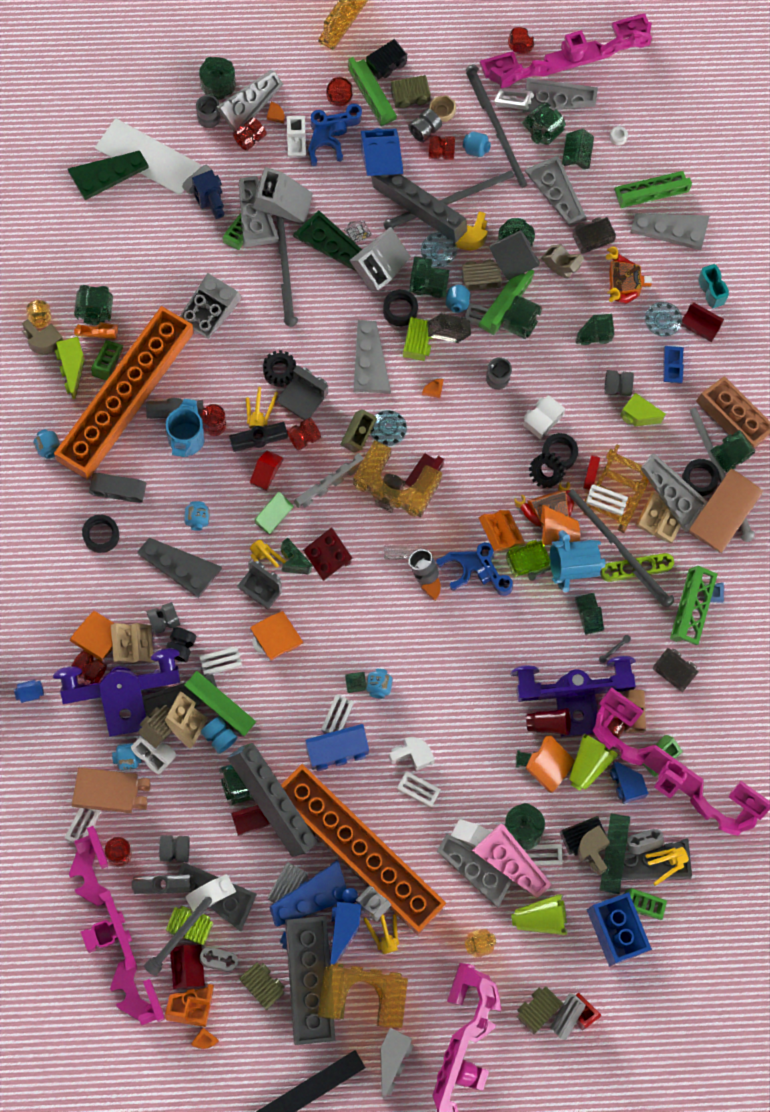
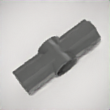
M169 398L167 401H147V419H167L171 412L179 408L183 399ZM203 400L197 401L198 414L203 418L204 404Z
M193 874L134 876L132 881L134 894L192 892L195 887ZM162 879L166 882L165 889L161 887Z

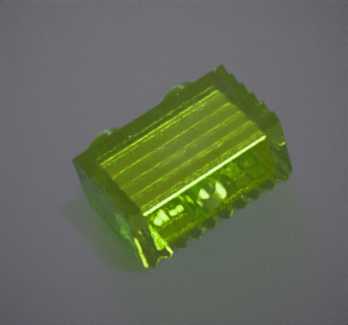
M532 540L522 548H519V546L512 547L508 550L509 552L506 553L505 557L513 578L547 567L551 562L542 540L539 542Z

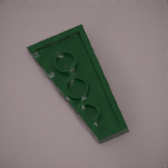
M139 150L68 168L67 170L84 200H87L148 169L149 165Z
M319 210L293 234L294 238L355 270L349 260L362 249Z

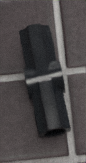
M280 422L264 427L255 426L251 430L232 434L229 437L233 452L252 447L262 448L268 443L288 439L285 423ZM257 434L263 435V438L257 440L254 438V436Z

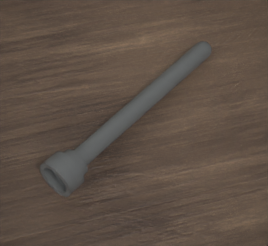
M205 897L161 952L145 963L144 968L147 972L157 976L162 970L161 966L165 958L212 903L211 897Z

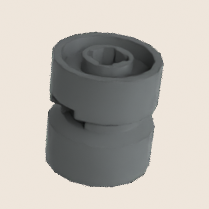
M204 95L196 102L198 122L205 128L215 127L221 118L220 112L216 108L219 102L212 95Z
M427 108L419 115V118H416L408 125V128L416 140L424 143L431 137V133H435L442 127V121L433 110Z
M501 357L494 358L488 364L486 381L491 388L500 390L508 385L512 366L507 359Z
M607 370L604 393L615 395L619 392L620 395L631 396L634 372L623 371L619 374L618 371Z
M419 549L410 555L408 563L416 580L424 585L433 583L439 576V569L431 552L426 549Z
M172 602L162 605L161 609L154 608L146 611L155 635L164 632L166 627L172 629L180 626Z
M161 835L159 848L160 862H171L173 859H176L177 862H189V836H178L174 839L172 835Z

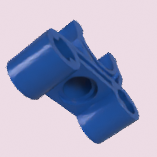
M358 104L347 106L346 113L326 116V113L322 110L312 112L310 126L314 132L308 148L311 166L317 165L318 160L315 152L321 146L332 147L337 154L336 160L338 162L343 160L341 143L332 136L343 135L347 133V127L358 125L361 122L362 109Z
M481 543L478 545L477 551L449 552L436 560L438 567H442L450 561H455L463 567L462 577L450 583V588L453 591L467 584L473 571L477 573L483 585L491 581L497 593L502 596L509 595L513 590L512 579L507 575L500 576L491 562L494 558V550L489 543ZM488 550L489 555L482 556V551ZM504 582V584H509V587L505 589L504 587H499V585Z

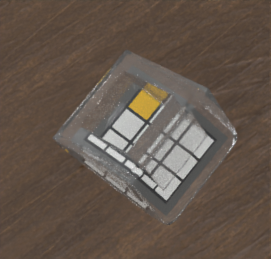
M364 220L349 222L344 229L346 235L355 243L372 235Z

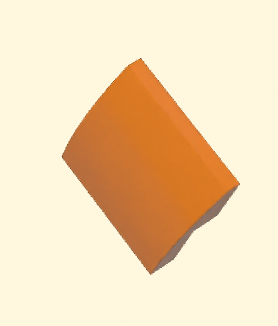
M499 510L494 514H483L478 517L494 551L507 550L525 544L510 510Z
M94 610L74 632L70 641L100 661H103L113 650L111 625L114 623Z
M284 611L278 612L250 627L251 632L270 661L304 643Z
M546 736L539 751L532 753L525 769L549 793H553L564 780L575 760L552 736Z

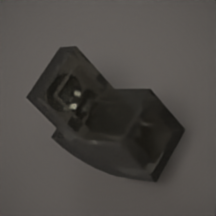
M386 473L383 478L382 487L375 499V505L392 513L401 497L406 481L395 474Z

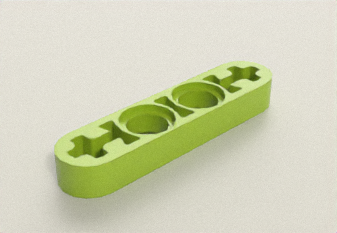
M668 553L635 558L641 566L645 561L651 563L652 569L646 570L650 575L668 572L674 565V558ZM663 559L670 562L667 567H665V564H658V569H656V564L661 563ZM627 560L607 563L600 572L602 579L607 582L636 578L637 576L633 572L627 574L623 571L624 565H630ZM617 566H619V571L614 572L612 576L605 574L607 568H610V571H617Z

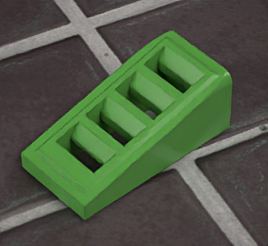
M241 213L222 237L223 243L237 250H240L243 245V233L235 232V230L242 232V228L238 226L239 224L242 225Z
M106 340L91 367L92 376L107 381L116 367L123 350V345ZM107 349L114 350V351H116V352L113 353V352L107 351Z
M633 888L625 890V893L629 892L638 914L663 920L667 900ZM642 898L641 906L638 907L639 900ZM649 900V909L646 910L647 902ZM655 903H658L657 911L654 913Z

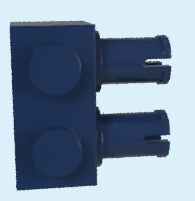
M209 170L192 177L194 196L201 210L210 207L215 219L222 218L225 214L222 209L224 204L220 194H223L220 187L222 183L219 176H215L213 171Z

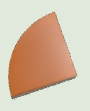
M271 101L267 120L284 124L285 117L282 108Z
M435 379L424 387L422 395L440 398L444 379Z
M439 578L433 583L425 584L421 587L434 601L439 597L441 590Z
M202 1028L191 1045L198 1049H208L215 1046L219 1040Z

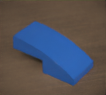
M664 347V382L683 383L684 347Z

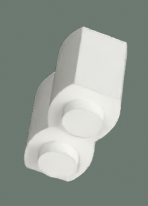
M549 395L545 399L542 397L535 405L537 408L533 411L529 410L523 418L525 420L523 426L540 440L563 417L566 410Z
M142 736L131 746L134 754L140 759L145 760L148 767L157 774H160L177 756L169 745L162 742L155 749Z

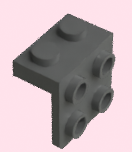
M297 365L293 370V379L279 396L278 403L304 421H307L328 395L327 382L321 377L313 376L309 369L301 368Z
M250 560L248 562L249 572L237 585V588L269 610L282 593L281 578L274 572L269 573L266 571L265 566L259 561L254 562Z

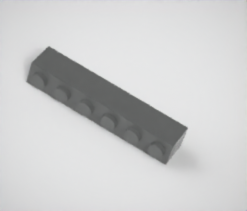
M401 174L371 176L373 188L456 243L467 232V222L464 216Z
M254 743L239 747L227 757L292 857L307 853L318 843Z

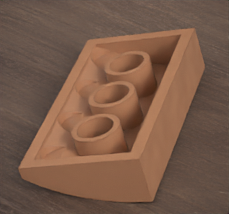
M725 376L702 392L696 400L747 453H750L770 435V421Z
M731 468L689 529V534L722 554L762 495L763 490Z

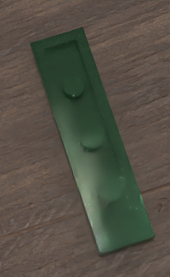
M610 814L607 833L610 844L605 848L604 863L607 866V870L601 875L599 891L620 894L630 816Z

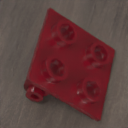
M332 527L303 549L323 581L342 566L350 565L352 563L351 559H353Z

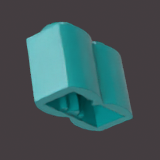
M715 264L703 267L698 278L699 285L706 293V301L711 308L725 305L729 296L728 287L721 280V271Z

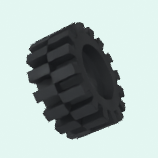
M279 350V353L273 351V355L269 353L267 355L268 358H265L263 363L265 379L268 380L269 384L274 383L276 387L278 384H280V387H284L285 383L288 385L293 379V370L296 368L295 359L293 360L292 355L289 356V352L285 351V354L282 353V350ZM277 363H283L286 365L287 370L284 374H276L273 371V366Z
M542 453L530 463L532 466L529 467V471L532 472L529 475L534 477L533 483L538 482V487L542 485V488H552L563 480L566 474L564 472L566 466L562 465L565 462L563 460L560 462L559 459L561 457L559 455L555 457L556 453ZM543 464H549L553 468L554 473L551 477L543 474L541 470Z

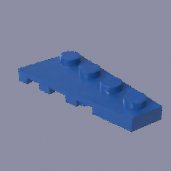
M334 861L329 867L302 883L293 892L288 893L269 906L276 927L284 925L287 919L302 918L336 905L337 902H344L342 894L347 887L339 861Z

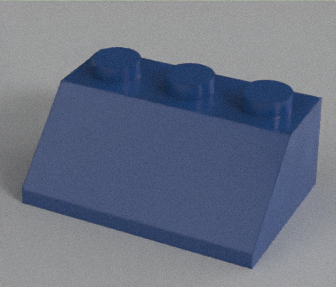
M363 724L305 740L306 751L312 770L323 771L328 769L329 765L336 764V766L346 764L347 760L355 759V761L365 759L366 755H369V747Z
M629 892L594 904L586 909L609 967L652 950Z

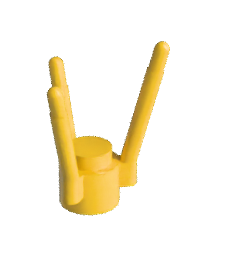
M261 387L257 389L256 407L252 415L249 397H246L247 424H249V428L268 425V419L278 392L274 393L265 417L263 413L259 412Z
M261 539L250 546V551L252 552L250 556L254 562L259 561L258 558L260 560L267 558L278 568V563L269 555L271 553L284 565L288 564L286 560Z
M683 847L645 855L646 858L667 855L649 861L648 865L669 860L671 865H675L674 868L653 883L654 886L664 881L677 870L684 868L683 863L688 862L689 859Z
M384 913L381 915L380 920L385 936L381 938V942L366 917L363 918L377 945L378 951L382 950L383 954L398 951L397 945L400 944L396 914H393V936L388 933Z

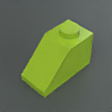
M635 393L622 409L620 416L624 422L636 427L660 424L663 422L666 413Z

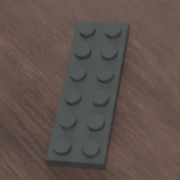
M327 916L285 920L294 1045L336 1041Z

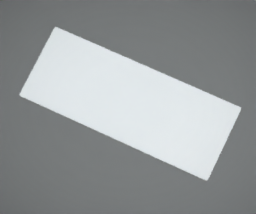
M117 118L114 119L95 146V149L110 157L140 150L149 165V168L140 172V174L179 195L184 191L182 185L185 180L201 166V164Z

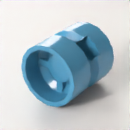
M220 716L210 721L201 730V734L206 740L212 741L211 745L218 754L227 750L238 739L231 729H226L227 724Z

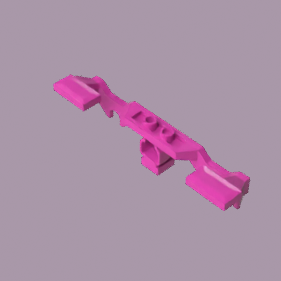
M645 13L612 22L611 26L616 38L606 45L597 41L587 43L582 30L566 34L565 40L561 44L562 50L545 55L544 61L533 60L532 64L527 68H523L522 64L518 63L514 51L480 60V66L485 78H489L491 81L499 84L502 89L511 86L518 80L531 76H547L609 58L616 52L624 49L650 46L652 23L648 21Z
M612 687L600 701L601 707L597 713L596 724L593 728L596 737L609 750L611 747H616L621 752L620 758L639 766L644 763L659 774L654 788L671 799L676 791L680 789L691 797V804L706 820L713 817L717 820L720 830L739 836L743 831L754 828L757 819L761 820L770 810L769 800L740 781L729 793L728 797L743 807L736 819L726 817L712 807L703 796L704 779L658 746L652 745L642 749L629 747L615 737L607 727L614 716L632 727L644 710Z
M94 826L88 827L89 835L74 841L77 852L69 876L72 878L79 875L84 878L83 886L75 889V893L98 907L106 904L112 922L103 920L93 924L91 930L81 931L88 953L96 951L95 947L98 946L101 949L113 945L115 939L118 938L125 959L118 963L110 990L113 992L121 989L125 991L126 997L122 1002L116 1004L117 1008L140 1021L141 1026L155 1020L161 1022L165 1020L164 1014L150 979L143 981L151 1004L142 1000L138 994L133 980L137 964L129 942H132L129 930L124 931L122 923H125L122 911L117 912L110 890L99 885L92 868L95 856L97 855L101 869L108 867V862Z
M459 963L447 1002L463 1005L469 986L477 988L480 1000L473 1020L452 1035L449 1047L444 1053V1062L437 1074V1082L432 1094L437 1112H458L457 1104L449 1101L454 1085L483 1091L489 1074L488 1070L476 1067L475 1064L463 1058L469 1041L476 1043L495 1029L496 1024L488 1020L489 1011L494 1009L501 1012L502 1008L496 983L492 982L489 975L475 970V966L471 964Z

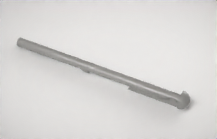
M697 408L690 409L692 418L712 463L719 471V480L722 482L726 476L722 463L715 452ZM745 518L740 526L743 533L741 539L745 542H750L754 539L755 532L751 530Z

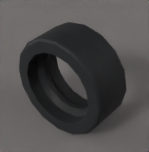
M402 289L394 290L384 299L383 314L390 324L399 327L407 326L411 317H417L418 302L411 292ZM394 300H406L411 304V312L404 317L395 316L390 312V304Z
M553 434L546 439L542 453L549 452L551 445L557 442L568 445L571 450V456L562 465L566 466L567 470L574 465L577 459V443L567 434Z
M696 459L686 466L682 479L703 497L715 490L719 481V471L711 461ZM703 468L707 470L711 475V483L707 487L695 486L690 481V473L693 469Z
M103 514L90 517L82 528V537L86 546L97 553H106L112 550L120 538L116 522L111 517ZM97 524H107L112 530L111 539L104 544L94 543L90 538L91 528Z

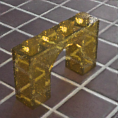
M374 440L353 478V485L359 491L371 493L378 500L388 501L394 508H402L409 515L422 518L442 480L443 473L425 465L413 486L405 490L392 489L381 478V473L391 456V448Z
M339 963L324 967L318 1017L334 1020L344 1019L347 993L352 985L361 981L370 984L378 994L377 1026L393 1029L402 1028L408 978H403L401 973L395 972L384 975L382 970L370 969V972L363 971V967L351 966V969L343 968L344 965Z

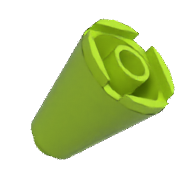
M584 734L569 780L572 781L571 786L579 791L582 788L586 790L617 758L618 753L612 749L609 750L604 744Z
M555 895L515 909V914H511L512 925L516 926L517 930L567 935V929H565L564 923H567L565 903L562 900L563 895Z

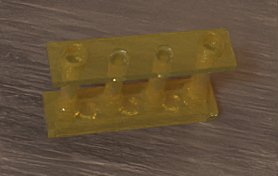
M616 444L614 450L610 448L606 456L608 462L596 486L610 490L602 486L605 476L632 488L635 494L633 498L629 496L626 501L625 507L627 510L622 516L589 504L587 505L591 509L616 520L620 524L618 531L625 533L649 480L641 470L643 465L617 454L620 445ZM613 460L640 472V475L643 476L641 482H635L610 470L609 468Z

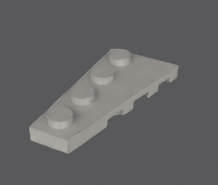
M527 78L526 90L532 91L534 97L531 98V104H528V110H523L522 113L595 107L598 87Z
M559 156L525 169V173L569 226L586 220V215Z

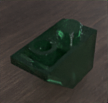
M612 314L593 315L577 333L575 343L589 345L596 342L600 344L612 342L615 334Z

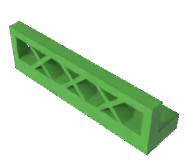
M354 57L349 58L348 71L380 126L396 120V113L365 60L356 62Z
M684 171L617 186L614 190L620 208H625L687 193L690 191L692 182L690 177H685ZM675 178H681V180L672 182V180ZM658 182L663 183V184L654 186V185H655L656 183H658ZM641 186L646 187V188L637 190V189H638L639 187H641ZM625 190L629 191V192L623 193V194H621V192H620V191H625Z
M531 269L526 274L523 273L510 279L479 322L478 327L495 335L532 282L535 271Z
M701 566L689 569L670 640L675 642L684 640L691 644L699 645L717 573ZM703 574L711 577L709 584L706 586L702 581ZM700 591L705 596V600L701 604L697 598V594ZM696 608L700 613V618L697 621L692 616L693 610ZM691 626L695 631L694 638L686 636L688 628Z
M198 671L184 684V687L243 737L257 722Z

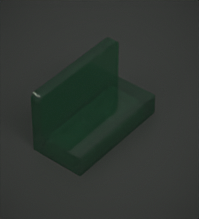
M584 128L567 133L562 165L577 164L584 170L589 169L594 136Z

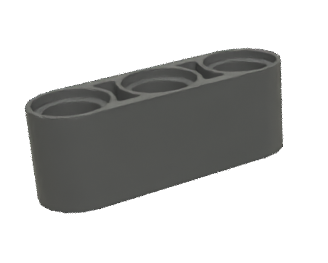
M93 473L89 493L98 497L142 503L147 483L139 479Z

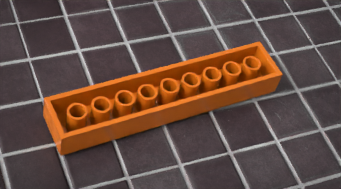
M163 306L158 309L54 452L57 462L89 480L194 334L193 325Z
M303 764L281 784L311 832L367 887L372 886L380 895L385 897L392 904L390 909L417 935L443 910L447 903Z

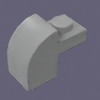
M368 886L355 900L357 904H362L361 909L376 922L392 905L372 886Z

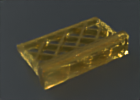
M339 0L324 21V31L318 38V42L334 50L368 0Z

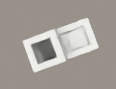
M287 116L288 157H306L305 116Z
M416 737L405 738V747H395L391 750L392 753H389L391 764L410 757L416 771L435 762L428 744Z
M225 874L186 895L185 898L194 912L205 897H211L212 903L209 905L210 907L216 902L232 895L236 890L228 875Z

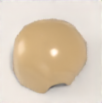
M448 95L438 96L432 99L429 109L433 110L442 122H447L456 113V103Z

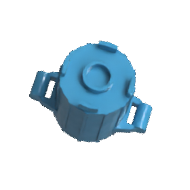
M184 398L179 408L171 412L165 421L172 455L188 457L197 453L203 448L205 443L202 418L198 414L197 400Z
M561 530L558 534L559 541L552 542L549 558L553 575L552 581L555 584L558 583V587L567 593L570 590V580L601 575L600 569L605 568V558L601 559L598 545H601L599 540L569 542L570 536L564 530Z

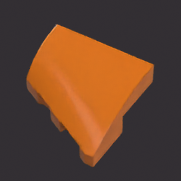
M100 322L97 327L78 324L74 329V334L80 337L117 339L118 324Z
M542 505V543L544 545H552V542L559 541L558 534L561 530H564L570 536L569 542L580 541V527L576 519L567 517L563 513L549 508L547 505Z
M209 984L206 988L190 989L185 993L171 994L165 1012L166 1020L206 1027L214 985Z

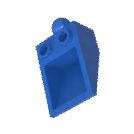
M375 128L373 130L361 131V153L367 176L403 174L397 129Z
M354 888L345 889L342 894L345 903L337 902V907L332 908L331 922H335L330 968H335L359 931L362 904H354L358 898V892Z

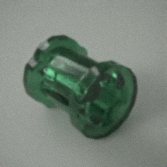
M517 750L515 767L527 766L532 753H522L520 750Z

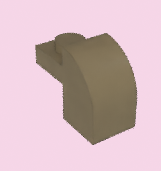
M562 244L551 245L541 259L552 271L561 277L569 278L572 273L579 270L584 257L581 254L570 255Z
M28 319L22 323L24 328L22 332L28 339V345L37 354L53 353L58 349L56 342L63 341L62 335L52 324L39 332Z
M600 826L587 832L578 847L580 862L582 863L588 859L590 869L593 872H597L598 875L603 874L607 870V866L598 852L610 844Z

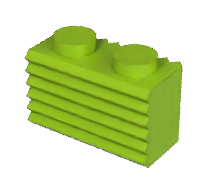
M410 318L403 357L425 361V357L430 355L431 345H428L429 339H433L435 328H432V321Z
M180 906V909L175 907L166 927V932L175 935L190 917L192 910L184 906ZM202 914L184 935L183 939L205 946L213 926V922L210 921L211 917Z

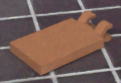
M78 767L72 807L132 813L133 808L147 810V797H137L138 790L150 791V779H138V774Z

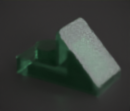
M289 538L282 541L281 553L286 559L290 560L283 564L281 571L285 573L310 574L313 565Z
M590 593L575 597L585 635L604 631L602 609L598 607L595 594Z

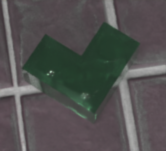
M414 256L409 292H413L415 295L425 294L431 295L434 298H446L450 270L432 267L433 259Z

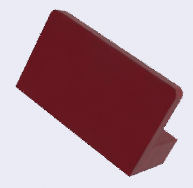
M691 302L680 325L712 342L720 330L724 319Z
M426 453L423 454L405 481V484L424 495L444 466L445 459L440 456L434 459Z
M258 805L231 813L238 836L271 826Z
M182 945L175 947L170 952L173 989L205 986L204 968L199 960V955L202 952L201 945Z

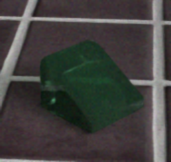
M365 672L345 675L348 693L366 690Z

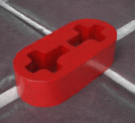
M591 455L583 489L590 490L592 484L594 485L600 462V457Z

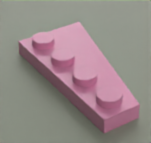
M503 824L496 827L472 850V852L536 898H539L552 885Z

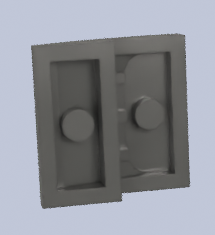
M521 230L489 246L507 280L538 267L540 261L530 248L531 243Z

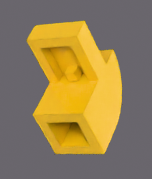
M478 212L474 227L467 225V232L456 242L455 248L472 251L484 245L488 234L486 230L488 221L485 220L486 213Z

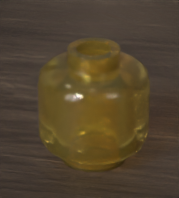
M34 300L27 305V319L34 327L42 328L49 324L51 321V310L47 302Z
M487 929L472 931L465 939L466 950L474 957L491 954L494 951V945H496L495 935Z

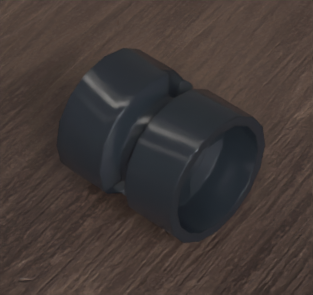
M174 627L170 635L171 642L167 643L166 648L178 650L180 655L174 657L175 660L187 662L191 653L189 648L194 646L197 636L183 628Z

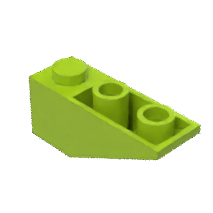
M78 336L56 342L58 349L55 350L57 360H61L63 366H59L62 377L66 376L67 383H64L67 394L71 393L73 399H76L85 362Z

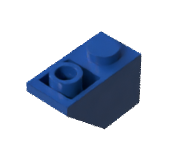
M614 762L611 766L612 769H610V775L613 781L616 780L618 786L616 793L619 800L622 799L623 804L646 798L649 793L643 775L619 762Z

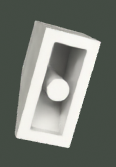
M459 819L451 836L475 848L491 831L480 825Z

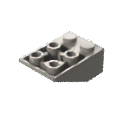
M265 167L260 177L253 208L304 224L313 193L283 172Z
M390 227L349 261L368 289L378 291L394 278L411 256Z
M207 273L180 317L193 325V330L209 339L233 312L242 296L232 287Z
M392 1028L389 1029L380 1048L382 1098H385L386 1094L391 1096L396 1085L393 1082L395 1075L399 1077L405 1066L401 1062L404 1056L409 1057L414 1047L411 1044L412 1038Z

